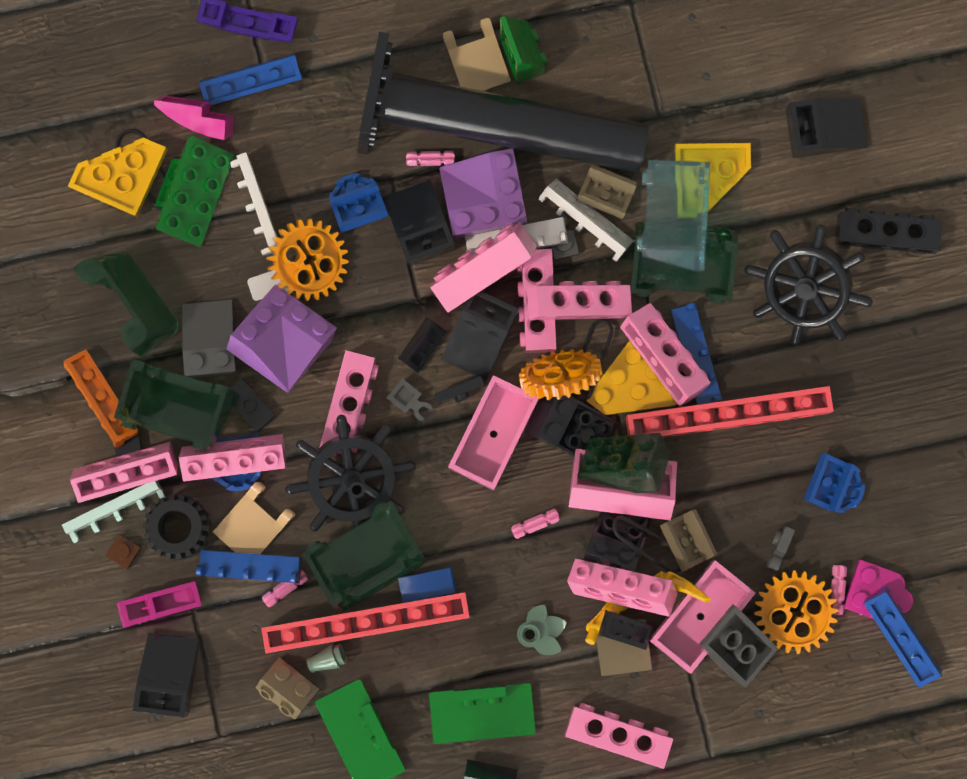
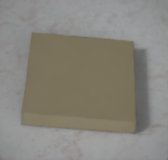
M638 619L639 621L646 623L645 619ZM598 635L596 643L601 676L652 670L649 643L647 649L644 650Z

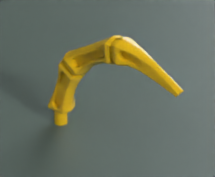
M661 571L654 575V577L672 580L676 591L684 592L705 603H708L711 599L697 586L678 574ZM607 602L594 619L586 625L588 634L585 641L591 645L595 644L606 610L619 614L628 607Z

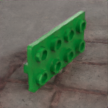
M189 136L181 159H171L155 206L162 208L156 224V230L194 246L201 247L234 154L199 138Z
M361 679L315 701V705L352 779H391L405 771V767Z
M530 683L429 693L434 744L526 736L536 733Z

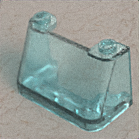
M648 160V170H643L642 185H647L645 229L643 236H638L637 251L642 252V257L691 271L705 272L710 162Z

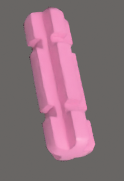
M410 151L406 154V163L408 166H417V164H421V166H441V163L449 165L455 163L454 151H444V153L440 151H420L417 154V151Z
M551 509L544 515L539 514L525 520L523 524L513 525L511 530L514 537L518 539L525 536V533L530 534L547 527L549 523L559 522L560 516L556 509Z
M834 565L832 568L834 579H831L832 592L830 593V598H834L837 601L831 604V608L838 609L839 612L832 615H843L844 605H842V601L845 600L846 581L844 577L847 576V567Z
M301 569L300 583L281 582L275 586L272 592L269 591L262 596L264 603L268 607L275 605L278 599H283L298 588L297 585L305 583L308 580L307 574Z

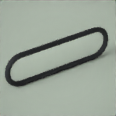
M600 319L591 325L582 350L584 353L586 352L594 327L600 323L607 324L610 333L600 359L602 368L614 330L609 321ZM591 386L590 392L584 398H577L573 393H571V397L580 402L587 401L592 396L595 386Z

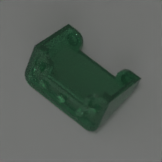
M658 222L635 223L630 282L631 293H635L638 297H649L650 294L655 292V289L705 293L706 297L710 298V301L714 303L731 301L738 250V240L735 231L722 227Z
M116 252L87 258L73 267L79 278L91 287L101 284L109 290L113 288L133 317L123 326V340L130 350L140 357L147 355L177 332L178 322L128 253Z
M133 359L114 418L122 421L120 425L122 427L135 430L136 426L193 442V448L207 452L208 447H214L238 393L223 385L199 381L165 371L158 367L149 366L144 362Z
M384 501L377 504L373 508L374 512L371 514V519L329 544L327 542L321 543L318 540L308 545L307 550L302 553L331 606L338 612L352 608L396 582L398 578L406 576L421 567L426 562L425 556L392 501L388 503Z

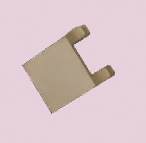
M489 18L482 19L480 23L485 38L459 47L456 45L452 31L443 33V40L461 87L486 91L511 82Z
M255 482L244 497L213 530V533L235 553L261 554L295 517V512L291 509H286L275 520L254 501L266 488L261 482Z

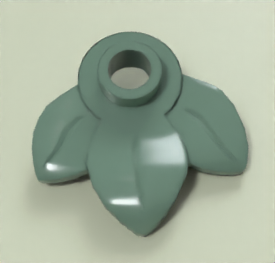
M545 605L533 607L527 614L526 622L518 628V641L525 647H534L542 655L557 654L561 651V647L555 638L564 630L566 621L556 616H547ZM529 629L535 633L532 639L525 637V632Z

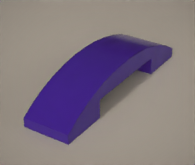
M202 0L197 21L214 28L253 38L292 42L298 17L276 12L269 14L231 6L227 2L220 0Z

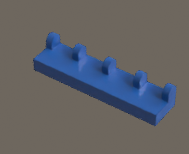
M291 53L288 56L274 60L270 59L264 63L246 66L243 69L229 73H221L208 79L199 80V85L204 101L210 102L211 106L298 81L302 77L295 53Z
M696 303L671 310L670 313L678 340L692 354L693 360L700 369L705 371L708 380L711 382L702 394L694 398L696 405L722 401L723 398L720 394Z
M201 550L200 565L196 567V575L300 583L302 558Z
M884 586L879 589L877 594L865 599L864 605L920 688L942 676V669L936 665L930 655V651L923 645L916 634L915 628L910 625L904 616L900 605H897L889 593V588Z

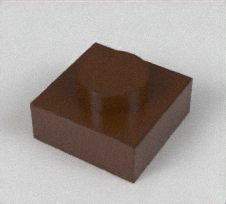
M119 534L105 556L122 567L129 569L142 547Z

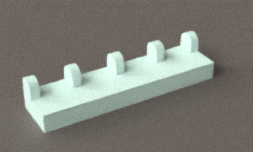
M158 480L146 483L62 524L66 534L70 535L72 541L76 543L79 541L77 531L91 525L94 533L100 531L97 521L114 514L119 522L123 520L120 510L137 503L142 511L146 509L142 499L155 493L158 494L160 499L166 498L165 493Z

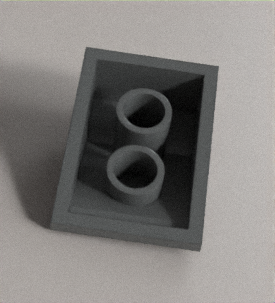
M233 300L182 304V351L184 375L188 379L239 374L238 357L227 350L230 336L235 331Z
M734 604L730 606L700 642V646L714 663L730 678L745 688L778 650Z

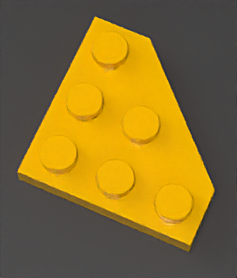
M146 138L138 139L132 144L122 148L118 147L101 154L99 157L78 163L68 187L138 217L168 149Z
M751 143L675 144L676 220L702 219L751 169Z
M631 341L627 343L601 380L596 384L592 396L585 401L606 416L673 407L677 404Z

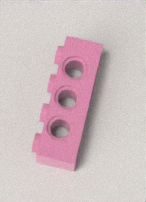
M536 249L532 258L517 267V272H522V282H518V297H523L524 306L519 307V322H524L525 332H520V347H525V353L556 352L555 320H539L545 327L541 332H534L530 328L531 322L535 320H529L527 289L535 287L536 282L530 281L528 274L531 271H539L542 275V279L539 282L549 281L551 286H554L552 249Z
M544 281L536 282L535 287L527 289L529 320L622 319L632 314L630 285H621V281L606 282V285H598L597 281L583 282L582 285H574L573 281L560 282L559 286H551V282ZM577 294L582 298V306L577 302ZM553 295H556L559 299L558 306L553 301ZM600 295L604 296L606 300L605 305L601 303Z
M649 303L627 316L620 328L679 407L702 394L711 383L708 380L707 374L699 368L693 360L692 354L684 348L678 340L676 333L668 327L661 313Z
M345 350L320 447L327 441L339 436L336 421L338 415L346 416L347 423L351 426L349 434L357 435L358 428L363 429L366 419L363 409L365 404H370L373 390L369 389L371 379L376 380L379 371V365H375V358ZM355 374H360L364 377V382L359 387H353L350 384V379ZM353 398L357 400L356 409L350 412L344 409V402L347 399ZM351 448L353 453L357 452L358 448ZM341 450L338 451V452H336V453H334V454L342 455Z
M283 434L185 446L181 448L179 455L183 481L283 469L286 466L287 459Z
M170 441L75 468L72 471L70 482L79 503L177 475L178 461Z
M575 559L567 580L575 595L669 617L677 597V591L672 580Z
M580 703L579 707L573 706L564 734L565 737L662 769L665 768L673 738L668 736L669 731L654 727L653 731L643 728L644 723L629 719V722L626 723L619 720L620 715L605 711L604 715L594 712L595 707ZM593 719H597L602 723V728L598 733L588 731V723ZM618 727L626 730V737L622 741H615L612 737L613 731ZM643 735L648 736L651 740V744L647 749H639L637 746L638 738Z

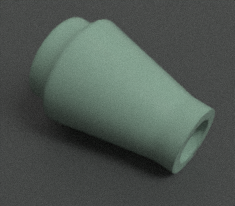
M331 644L314 656L307 658V665L312 673L342 668V665L347 663L346 654L341 644Z

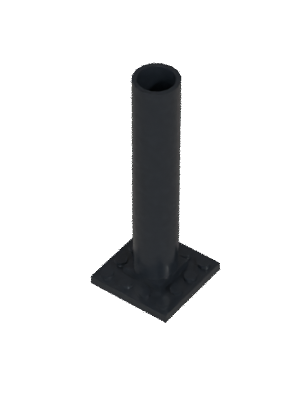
M379 32L359 133L357 153L367 155L368 148L374 147L377 127H382L384 122L634 173L639 172L647 145L648 124L393 73L394 67L389 66L393 43L388 42L389 33Z

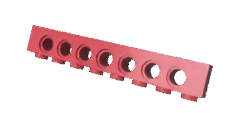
M830 386L631 414L627 415L625 420L629 442L825 415L832 413L834 410Z
M466 592L269 626L261 629L266 654L470 618Z

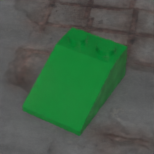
M508 16L500 17V41L516 84L543 75L545 73V66L548 63L544 52H539L536 45L539 42V38L535 28L531 29L527 21Z

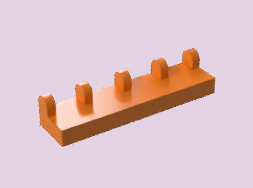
M85 349L64 360V368L70 373L76 387L80 389L87 400L88 406L94 411L101 422L102 428L106 430L113 441L114 447L116 449L124 445V441L137 435V428L88 351Z

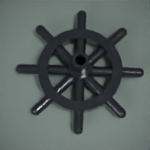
M822 224L816 227L813 242H801L788 246L778 230L771 231L770 237L780 253L773 259L768 269L753 265H747L744 268L746 274L765 279L764 289L768 302L754 309L753 316L760 318L774 311L781 319L794 325L790 339L793 345L800 343L803 328H818L828 325L838 341H843L846 338V334L836 319L843 313L848 303L870 307L873 304L872 298L852 292L853 282L849 269L863 262L865 255L859 252L843 260L834 250L823 245L826 227ZM796 257H809L806 271H804ZM819 260L825 262L831 268L824 271V268L818 265ZM787 262L796 277L779 273L781 266ZM837 276L840 289L823 285V283ZM777 283L794 288L780 295ZM821 295L838 299V301L829 309ZM799 297L800 300L797 310L793 309L787 304L793 299ZM810 299L819 311L818 314H807Z
M341 414L336 418L339 436L327 441L318 450L304 440L297 441V449L312 458L308 466L307 481L289 484L285 487V492L289 495L306 491L310 492L314 503L320 509L310 524L311 531H318L329 516L340 521H352L355 538L362 540L365 536L363 519L374 515L383 506L397 515L403 514L404 507L390 498L394 488L395 474L413 471L416 465L413 461L392 464L388 454L381 447V444L392 431L390 424H384L375 437L370 439L361 435L349 434L347 418ZM351 448L364 449V452L354 464ZM341 450L343 466L331 459L330 456ZM373 455L380 461L382 466L363 470ZM322 466L337 474L319 479ZM382 477L379 490L364 481ZM339 485L328 500L320 492L322 488ZM348 492L350 508L337 506L345 493ZM364 493L371 497L368 502L360 505L359 498Z

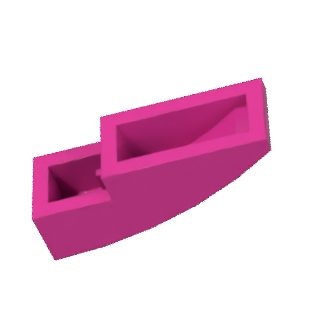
M164 95L154 100V105L178 124L194 132L222 140L233 135L234 115L210 112V102Z
M195 581L117 603L123 628L202 606Z

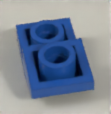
M452 567L398 578L403 603L457 592Z

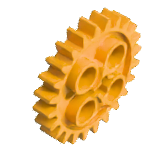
M307 219L305 226L302 220H296V227L292 223H288V232L284 229H279L278 231L282 237L272 238L277 244L276 247H268L270 251L274 252L273 256L266 257L267 260L273 261V265L267 269L275 270L271 280L279 279L280 282L277 286L280 289L286 286L285 291L287 294H291L294 291L293 297L299 299L302 295L304 301H309L310 295H312L314 300H319V292L324 297L329 296L327 288L336 291L334 282L342 283L343 280L339 277V274L347 273L345 269L341 268L342 264L349 263L348 260L342 259V255L348 253V250L340 249L344 240H335L339 233L333 232L330 234V225H326L322 229V221H317L314 226L312 219ZM311 236H314L318 242L314 250L308 246V240ZM297 240H300L302 249L298 246ZM289 248H293L296 252V258L292 262L286 257V252ZM306 256L312 257L309 264H304V260L307 259ZM322 259H326L329 263V268L326 272L321 271L319 266ZM301 270H304L308 276L304 284L298 281V274ZM314 272L318 275V280L315 279Z
M563 349L557 354L552 351L549 356L542 354L541 359L534 358L533 363H526V367L521 368L522 373H519L521 389L524 390L525 394L529 393L530 397L537 395V399L546 396L547 400H550L552 397L560 399L563 395L569 398L571 393L581 394L580 390H589V386H595L596 381L601 380L602 368L600 359H597L596 354L591 355L590 351L586 353L583 350L574 352V349H571L569 352H565Z
M792 570L790 578H788L785 572H782V580L780 581L773 576L774 585L771 586L765 583L764 585L768 591L766 593L758 592L763 597V601H755V604L760 606L761 610L755 611L754 615L761 616L762 618L756 622V625H764L765 628L761 632L764 635L769 633L768 639L771 642L776 640V647L778 649L784 644L786 653H789L792 647H795L797 654H800L801 647H804L809 653L811 649L810 644L812 643L817 648H820L818 640L821 638L824 641H828L825 632L834 633V630L829 625L830 623L838 622V620L831 617V614L839 612L838 609L831 608V604L837 600L834 598L828 599L827 597L832 590L822 589L825 585L824 581L816 584V575H813L808 580L805 571L802 572L800 577H797L796 571ZM790 587L795 588L797 591V598L792 602L786 601L783 595L784 591ZM805 591L808 592L806 599L800 607L802 616L794 618L789 632L786 633L784 629L792 617L790 608H796L802 594ZM810 600H818L820 610L815 614L809 613L807 611V603ZM777 610L785 613L786 618L782 624H774L772 621V614ZM800 622L808 625V633L804 636H797L795 633V626Z

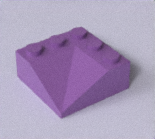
M513 148L486 153L439 167L453 241L465 239V237L500 230L509 223H512L513 226L519 222L522 225L527 224Z
M275 284L231 334L227 350L289 393L331 343L337 328Z

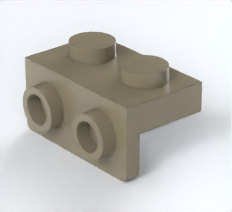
M592 164L577 200L623 219L637 187V182Z
M695 509L660 525L682 572L717 555Z
M280 657L256 686V689L264 699L271 700L284 715L291 716L293 719L299 716L319 690Z

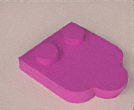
M858 560L843 605L844 609L873 619L864 605V600L877 594L882 587L887 586L889 588V593L897 605H900L903 614L911 609L913 597L905 589V581L900 574L866 561Z

